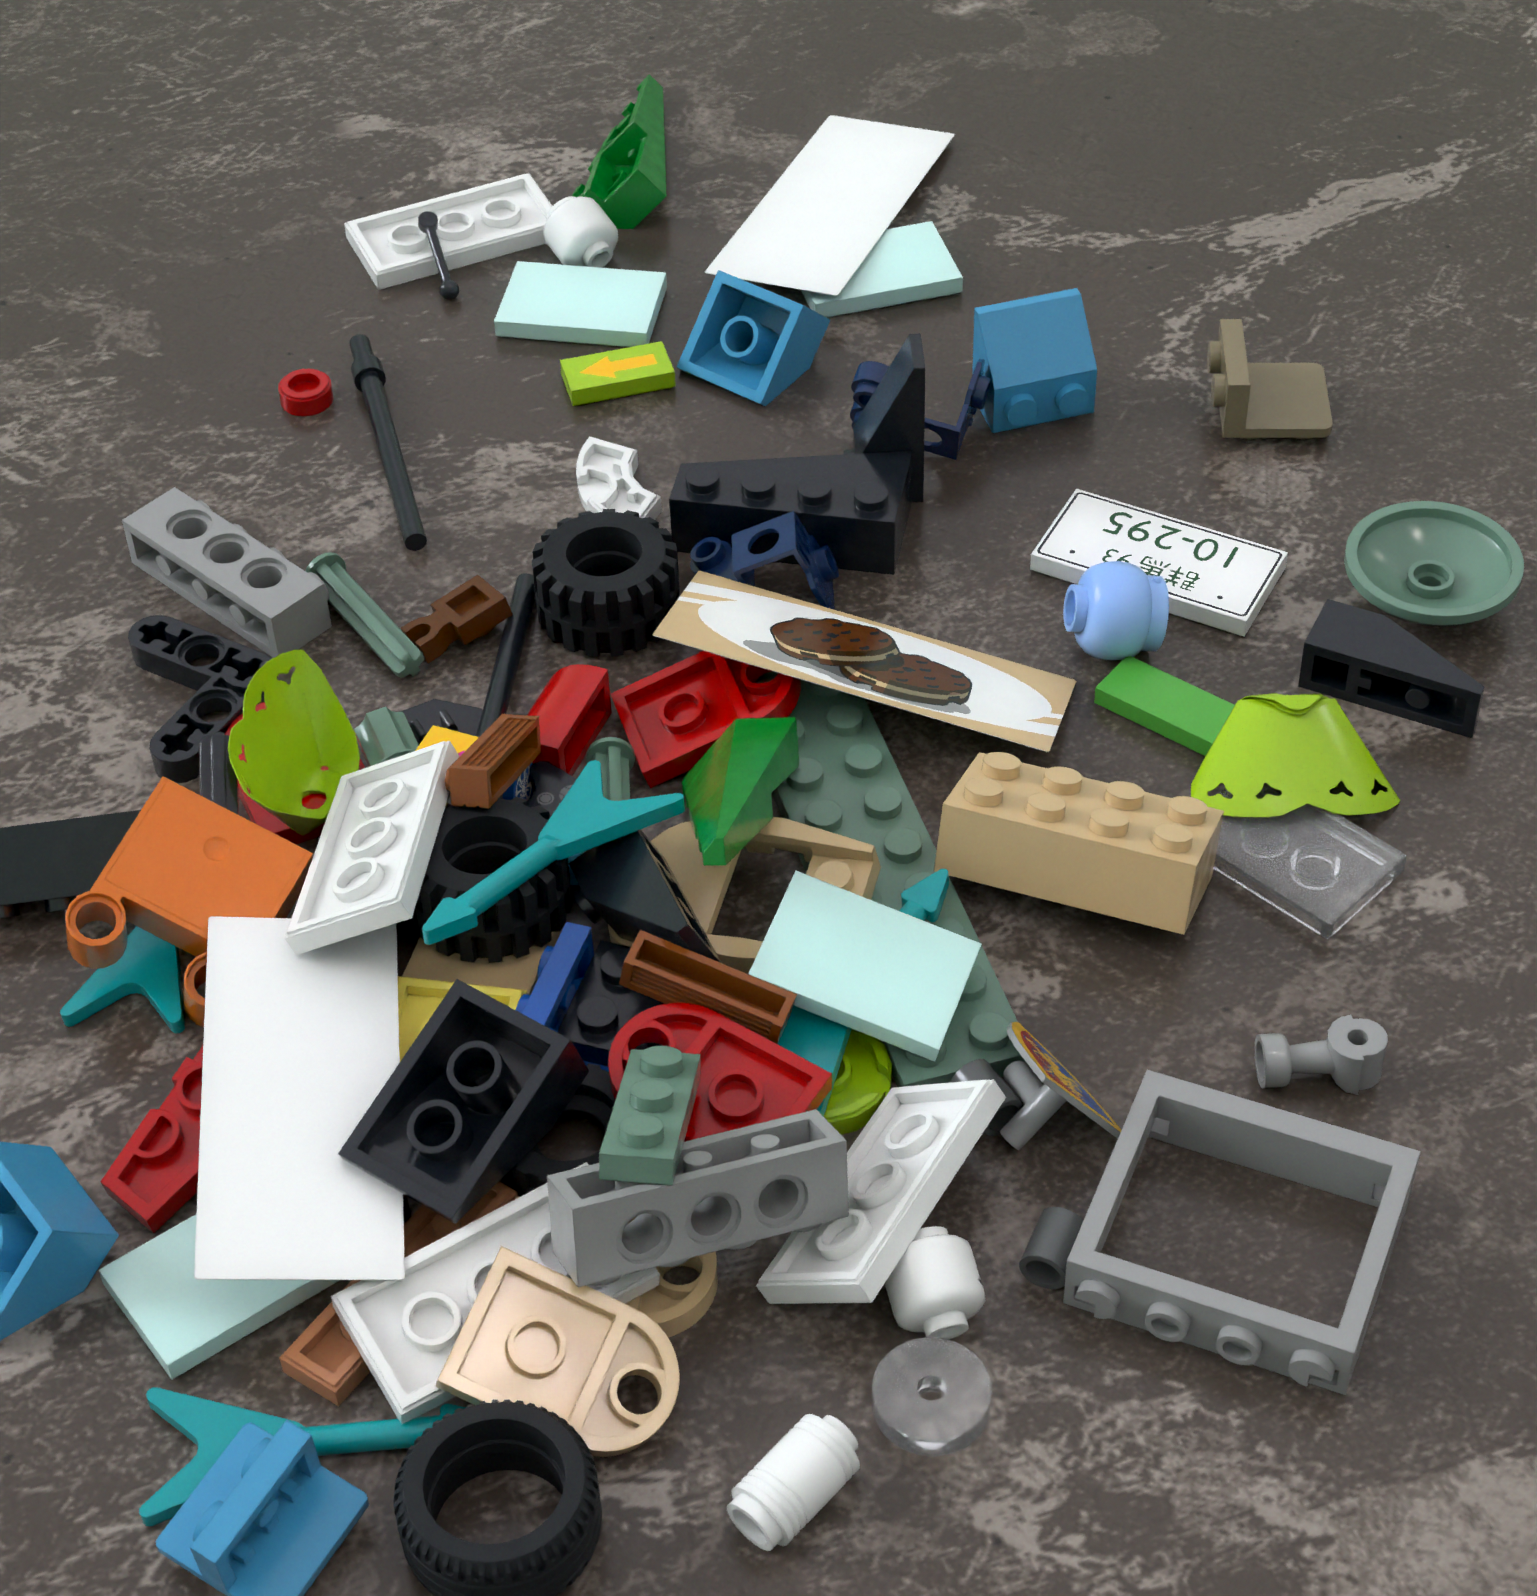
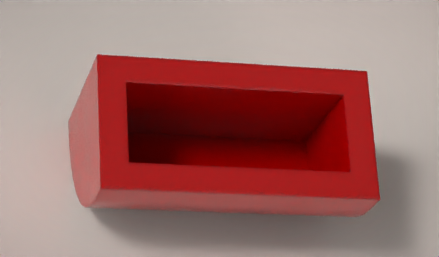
M576 664L559 669L550 678L527 714L528 716H539L541 753L533 761V764L538 761H547L569 775H574L584 759L587 749L595 741L612 713L608 669Z

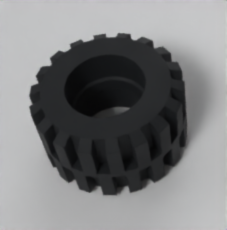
M603 509V512L597 513L585 511L578 513L579 517L574 519L567 517L557 522V529H547L541 535L542 542L535 544L533 560H531L536 606L540 626L542 629H547V636L554 643L563 642L564 648L572 652L584 650L588 656L598 657L600 653H611V657L621 656L623 651L631 649L638 652L647 648V642H658L662 639L653 636V633L680 597L676 543L672 542V535L666 528H659L658 521L651 517L639 518V513L629 510L624 513L615 512V509Z
M503 795L489 809L480 808L479 806L476 808L466 807V805L453 806L447 803L412 916L414 927L419 928L420 937L424 940L422 927L443 898H458L537 842L540 832L550 819L549 811L540 805L529 807V802L526 799L515 797L512 800L503 799ZM568 858L555 860L477 916L478 925L475 928L437 942V952L446 956L458 953L460 954L461 961L474 963L477 958H488V963L503 962L502 957L514 955L516 958L528 955L530 954L529 948L534 945L538 947L545 946L552 940L551 932H560L567 922L566 914L571 913L572 896Z

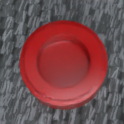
M316 369L295 370L283 377L278 385L282 408L287 413L295 416L319 414L328 409L334 399L329 376Z

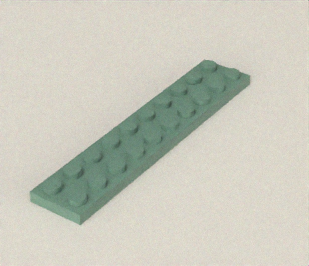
M774 671L767 672L761 675L755 683H766L775 678L778 673ZM800 679V696L794 710L789 715V717H796L800 766L772 792L782 818L874 845L881 870L871 900L899 911L902 908L901 893L935 873L934 866L937 850L865 698ZM798 853L805 872H807L810 862L805 860L802 853ZM949 878L948 890L938 920L935 922L925 921L980 943ZM982 945L935 1062L880 1040L885 1045L892 1062V1075L897 1087L950 1083L955 1073L961 1067L976 1059L988 1061L1000 1077H1003L1004 1070L1012 1062H1025L1007 1034V1026L1011 1022L1018 1021Z

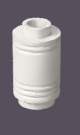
M813 1414L804 1415L748 1472L747 1476L732 1489L733 1500L727 1505V1512L732 1522L748 1540L763 1550L771 1551L777 1544L780 1546L788 1545L794 1536L806 1526V1523H809L849 1481L852 1475L859 1470L860 1462L855 1453L858 1449V1442L846 1425L831 1415H826L823 1419Z

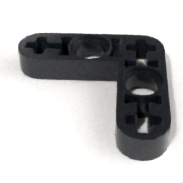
M164 615L149 616L140 619L129 630L128 639L136 665L145 671L197 691L154 734L150 740L149 747L154 769L158 777L162 778L164 776L175 783H185L199 777V742L201 738L213 735L214 732L226 733L231 723L243 713L244 694L254 674L272 658L263 652ZM212 656L217 658L214 663L206 666L196 667L190 665L192 661L201 657ZM263 691L261 694V702H259L258 704L265 702ZM214 711H227L230 713L229 716L219 721L206 722L201 720L203 716Z

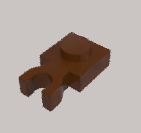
M476 575L430 604L434 613L412 620L400 629L423 652L424 661L429 664L440 657L447 647L457 639L466 645L476 638L487 635L496 625L513 614L506 597L479 575Z

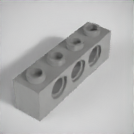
M176 487L122 520L131 560L134 565L274 658L279 654L298 650L332 627L327 602L329 592L319 576L313 572L304 571L287 560L276 548H269L250 536L240 525L231 524L214 513L206 503L201 500H194Z
M816 1109L685 1141L673 1185L599 1180V1163L547 1175L553 1253L577 1287L589 1284H610L627 1274L658 1266L675 1267L687 1262L692 1257L723 1249L747 1248L757 1240L791 1231L808 1232L817 1229L822 1223L849 1217L847 1142Z

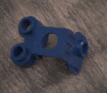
M984 359L977 361L957 425L953 426L925 418V428L937 433L942 441L929 442L924 440V451L954 460L957 459L964 436L969 426H972V417L976 414L977 409H983L990 389L991 378L983 376ZM866 361L859 364L851 385L854 393V403L850 412V418L853 421L852 428L889 366L874 361Z
M795 511L732 534V548L725 541H720L716 537H708L699 541L691 550L690 568L695 575L698 571H703L751 586H755L754 569L794 555L806 574L810 589L819 604L835 610L833 579L839 577L835 557L827 545L820 547L814 536L807 533ZM767 533L779 534L778 542L767 552L762 554L750 553L752 544L762 535Z

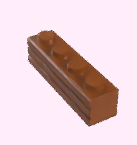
M502 714L447 769L445 787L447 791H450L451 804L453 806L466 805V807L475 808L479 806L480 808L489 809L541 753L539 716Z
M642 930L639 931L624 960L619 985L665 1004L691 1003L707 1007L776 1044L779 1043L789 1021L797 996L793 992Z

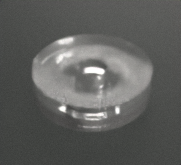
M932 1337L907 1341L892 1349L876 1368L872 1382V1409L875 1421L882 1433L892 1443L908 1452L924 1456H941L957 1452L973 1443L981 1435L988 1423L992 1394L990 1376L979 1357L959 1343ZM926 1392H937L943 1397L930 1401L922 1398L921 1395Z

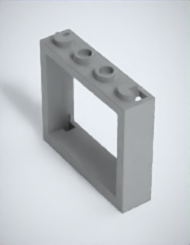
M1147 1069L1068 1256L1063 1303L1092 1312L1095 1318H1110L1147 1330L1165 1341H1181L1218 1353L1226 1360L1235 1364L1254 1365L1291 1377L1306 1387L1310 1383L1346 1395L1411 1197L1421 1151ZM1148 1137L1378 1207L1339 1328L1101 1253Z

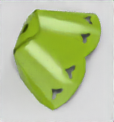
M303 649L279 654L267 661L254 674L244 694L243 719L231 728L228 742L229 759L243 791L258 805L296 833L305 835L326 822L341 776L359 770L360 753L356 734L322 670ZM295 667L290 685L285 681L277 680L279 674H288L289 670ZM263 691L266 710L261 709L256 712L255 708L261 702ZM242 744L247 763L239 759V754H242ZM328 766V770L322 771L320 768ZM312 793L323 794L327 797L325 803L318 809L304 807L302 805V798Z
M1271 693L1246 696L1238 700L1205 755L1191 783V797L1201 800L1207 807L1223 810V816L1230 817L1282 816L1307 803L1333 814L1364 815L1387 811L1400 802L1399 797L1336 698L1331 699L1322 694L1283 695ZM1377 780L1380 785L1386 787L1387 792L1379 790L1376 795H1372L1371 790L1374 788V781ZM1342 781L1345 787L1353 793V796H1348L1344 792L1331 794L1330 789L1335 788ZM1223 783L1233 797L1228 799L1221 794L1208 796V792L1216 789L1219 784ZM1264 783L1282 792L1280 796L1266 794L1261 799L1256 797L1261 792Z

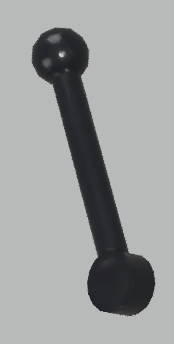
M425 211L418 217V228L427 234L442 281L439 292L443 298L452 300L458 296L459 286L455 281L451 280L436 233L438 217L433 212Z

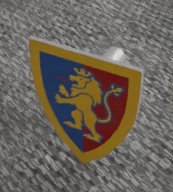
M1011 1022L1007 1026V1034L1025 1062L1014 1061L1009 1064L1004 1070L1003 1077L1024 1106L999 1131L1005 1140L1014 1148L1020 1150L1066 1101L1118 1139L1121 1133L1120 1127L1097 1100L1019 1022Z

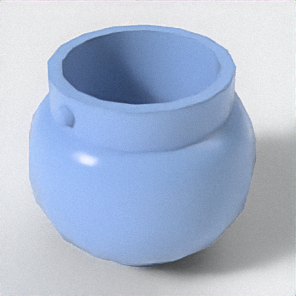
M1112 561L1093 565L1083 573L1078 585L1071 584L1067 589L1063 608L1065 629L1068 632H1074L1077 643L1085 653L1098 659L1123 660L1125 657L1138 655L1140 651H1157L1163 643L1168 624V589L1166 581L1162 576L1146 575L1140 567L1131 563Z

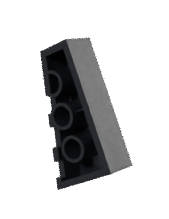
M913 451L681 463L669 498L672 542L676 543L677 552L691 553V550L699 541L708 537H716L720 541H725L732 548V534L795 511L807 533L814 536L819 546L827 545L830 548L838 569L894 575L912 504ZM767 533L762 535L752 544L750 553L762 554L767 552L778 542L779 534ZM794 555L774 561L799 565Z

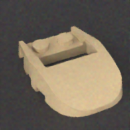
M773 817L745 846L748 852L773 854L775 848L802 853L805 860L810 862L806 875L870 900L881 870L874 845L782 817ZM691 821L668 828L651 840V842L666 859L721 963L749 974L763 941L712 934L740 852L727 865L704 866L702 852L699 851L698 839L695 838ZM608 925L611 943L632 947L633 942L620 938Z

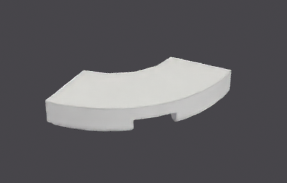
M589 436L579 453L576 466L578 493L586 511L597 513L603 512V509H615V512L624 513L629 510L639 513V518L651 517L654 520L662 512L661 497L644 489L633 477L638 467L637 450Z

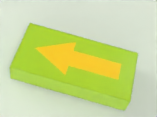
M662 341L560 360L561 376L573 406L676 387L675 371Z

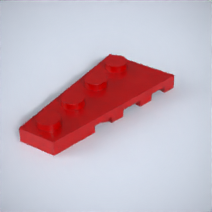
M203 1046L194 1059L185 1058L172 1077L175 1086L159 1109L149 1110L100 1181L107 1194L152 1233H155L198 1191Z

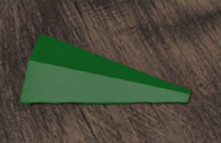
M650 74L636 88L639 94L635 105L630 102L624 108L622 115L625 118L610 131L589 166L590 175L586 186L581 183L572 194L573 197H589L596 201L617 229L635 228L667 196L663 87Z
M796 717L735 719L684 776L682 780L683 796H685L686 807L689 808L690 821L695 838L698 839L699 851L702 852L704 866L727 865L773 819L771 793L800 766Z

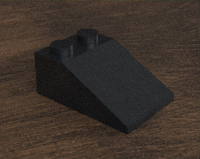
M456 979L338 1155L343 1160L456 1224L553 1128L589 1073V1069L570 1039Z

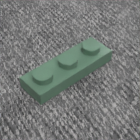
M653 1046L645 1050L631 1049L599 1152V1180L673 1185L700 1082L701 1054L682 1053L680 1050L670 1046Z

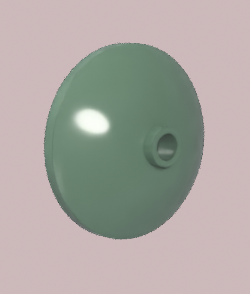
M1435 501L1398 503L1372 512L1364 517L1351 531L1346 543L1344 556L1347 576L1355 589L1366 600L1393 617L1426 626L1446 627L1464 625L1499 612L1517 595L1524 573V559L1521 549L1511 534L1501 525L1469 508Z

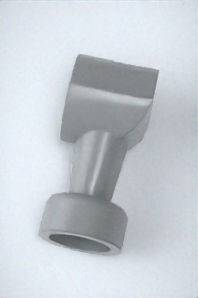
M1351 1014L1342 1016L1332 1022L1328 1030L1327 1039L1289 1045L1287 1038L1282 1033L1257 1034L1254 1052L1259 1085L1262 1089L1287 1086L1290 1083L1292 1073L1331 1074L1335 1083L1346 1093L1358 1095L1359 1090L1372 1088L1381 1078L1388 1044L1387 1033L1377 1022L1369 1019H1353Z

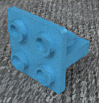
M287 1419L274 1436L253 1423H246L158 1536L156 1546L162 1555L226 1596H304L366 1511L369 1501L365 1492L321 1466L312 1435Z

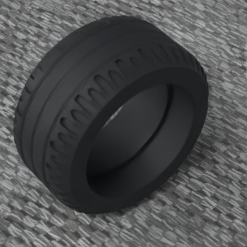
M505 1399L503 1402L492 1400L491 1403L481 1401L479 1405L473 1406V1404H469L463 1410L461 1408L456 1409L452 1415L449 1413L444 1415L441 1421L436 1420L432 1428H426L422 1436L417 1437L414 1446H410L407 1455L404 1456L399 1468L394 1488V1513L407 1563L416 1578L435 1596H556L558 1593H563L566 1590V1585H572L576 1578L582 1574L584 1566H587L599 1540L602 1525V1507L597 1470L592 1454L582 1437L572 1425H569L565 1419L560 1418L556 1413H548L546 1408L542 1406L538 1408L533 1403L525 1405L523 1401L519 1400L515 1403L508 1399ZM500 1470L528 1472L548 1481L562 1494L555 1510L543 1524L527 1535L508 1542L479 1544L465 1541L448 1533L436 1522L445 1501L456 1489L469 1480L489 1472Z

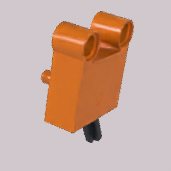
M214 732L213 735L204 736L199 742V794L162 776L90 891L78 895L69 904L65 914L68 950L73 959L85 967L92 969L106 968L115 964L124 955L127 947L126 921L196 956L187 965L184 974V1009L189 1018L201 1027H204L205 998L198 994L196 989L206 982L208 918L210 916L286 918L300 896L313 859L312 852L239 815L238 778L229 759V735H225L223 732ZM92 921H103L114 928L108 936L101 939H91L79 932L85 924Z

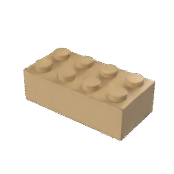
M979 752L943 803L934 872L940 869H947L949 876L1184 935L1212 878L1224 811L1207 807L1204 802L1193 797L1177 796L1169 798L1144 792L1140 786L1130 782L1116 781L1106 783L1082 777L1078 771L1067 767L1043 768L1023 763L1019 758L1009 753L991 752L985 754Z

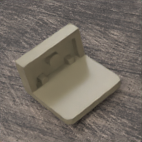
M1220 319L1218 341H1209L1207 369L1208 374H1213L1211 403L1212 407H1219L1223 438L1247 440L1255 438H1296L1304 440L1328 437L1332 432L1333 421L1323 366L1318 363H1248L1242 319Z

